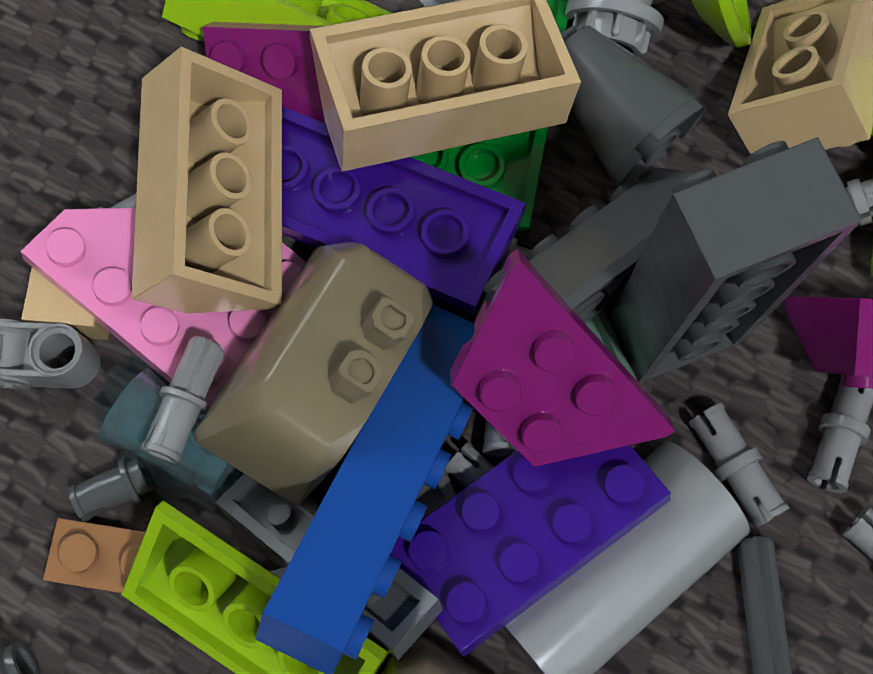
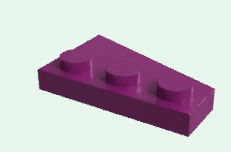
M212 22L203 26L207 58L282 89L283 107L325 123L310 41V29L323 26Z

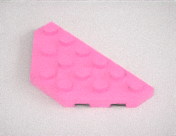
M136 208L64 209L21 250L23 260L92 315L100 325L169 383H171L188 342L192 337H204L221 345L224 356L204 400L210 408L275 309L183 313L133 300L131 298ZM283 242L282 298L306 263Z

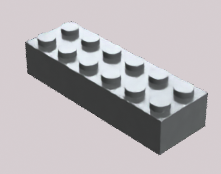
M818 137L791 148L788 147L786 141L771 143L749 155L743 161V166L722 175H718L715 169H706L687 177L673 188L674 194L664 212L659 216V222L651 237L646 241L647 245L640 259L636 261L635 268L630 278L625 282L626 286L620 297L616 300V305L609 317L636 379L640 384L742 343L862 221Z

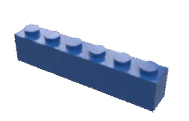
M432 304L417 336L357 435L265 607L255 640L325 674H334L343 654L355 660L357 659L374 622V619L362 614L372 593L385 599L402 560L390 555L398 537L408 542L412 541L428 507L416 499L423 484L436 489L452 455L441 449L447 435L459 440L474 408L471 404L463 401L464 397L451 385L450 369L462 345L469 342L474 335V323Z

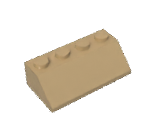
M460 0L310 29V41L324 119L341 172L564 124L567 122L581 84L579 75L547 0Z
M182 46L142 78L131 299L183 313L275 309L282 305V89Z

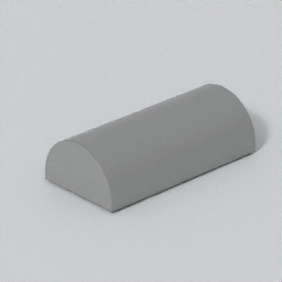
M665 441L644 459V462L671 492V500L502 628L540 674H594L739 544L742 539L749 535L748 521L735 499L715 475L684 448L675 443Z

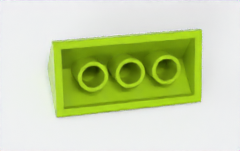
M162 501L155 507L121 594L123 597L235 674H325L255 640L262 613L281 578L165 501ZM366 637L357 659L355 660L343 654L334 674H377L388 657L389 652Z

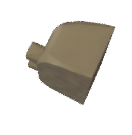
M344 242L317 247L313 250L284 294L282 305L275 308L194 431L193 436L196 443L298 507L326 478L346 453L417 336L433 303L427 285L364 244Z

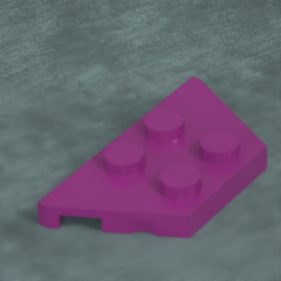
M518 249L509 254L503 265L505 275L491 303L484 302L474 322L475 331L473 337L469 342L462 345L450 369L451 385L534 467L664 438L675 432L669 415Z

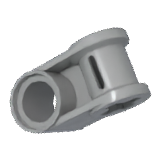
M0 319V388L29 389L31 387L71 389L88 384L97 375L101 364L100 353L93 343L71 326L62 323H32ZM75 346L73 359L64 367L57 368L59 354L67 347Z

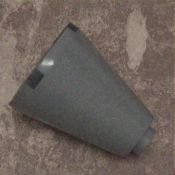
M590 25L579 30L575 26H571L561 33L581 80L571 110L610 179L618 187L632 176L638 178L667 154L666 149L679 136L682 140L708 109L700 100V97Z

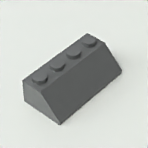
M659 167L641 181L635 176L630 177L612 193L608 205L601 210L596 205H591L570 224L568 228L570 230L569 233L559 240L554 234L549 235L532 249L527 256V260L586 324L620 297L626 286L625 282L630 278L636 261L640 259L647 245L646 241L651 237L659 222V216L664 212L674 194L673 188L682 180L695 173ZM504 268L485 284L483 291L487 296L484 302L491 303L505 275ZM484 302L482 303V305H481V307H480L478 313L476 314V316H475L476 318H477V316H478V314H479V312H480V310H481V308H482Z

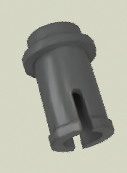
M127 457L118 459V467L68 487V494L77 516L82 518L83 522H87L92 517L131 500L139 504L145 501V494L154 491L150 472L140 457L131 461Z

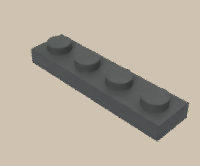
M243 474L216 501L219 509L226 517L286 567L290 563L320 507L308 496L297 507L246 474ZM399 568L385 599L372 593L362 614L374 619L368 636L399 660L443 611V608L436 596Z

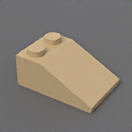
M785 0L762 8L728 112L731 122L750 154L778 141H786L788 147L791 148L818 137L826 150L835 147H848L857 142L870 139L873 127V0Z

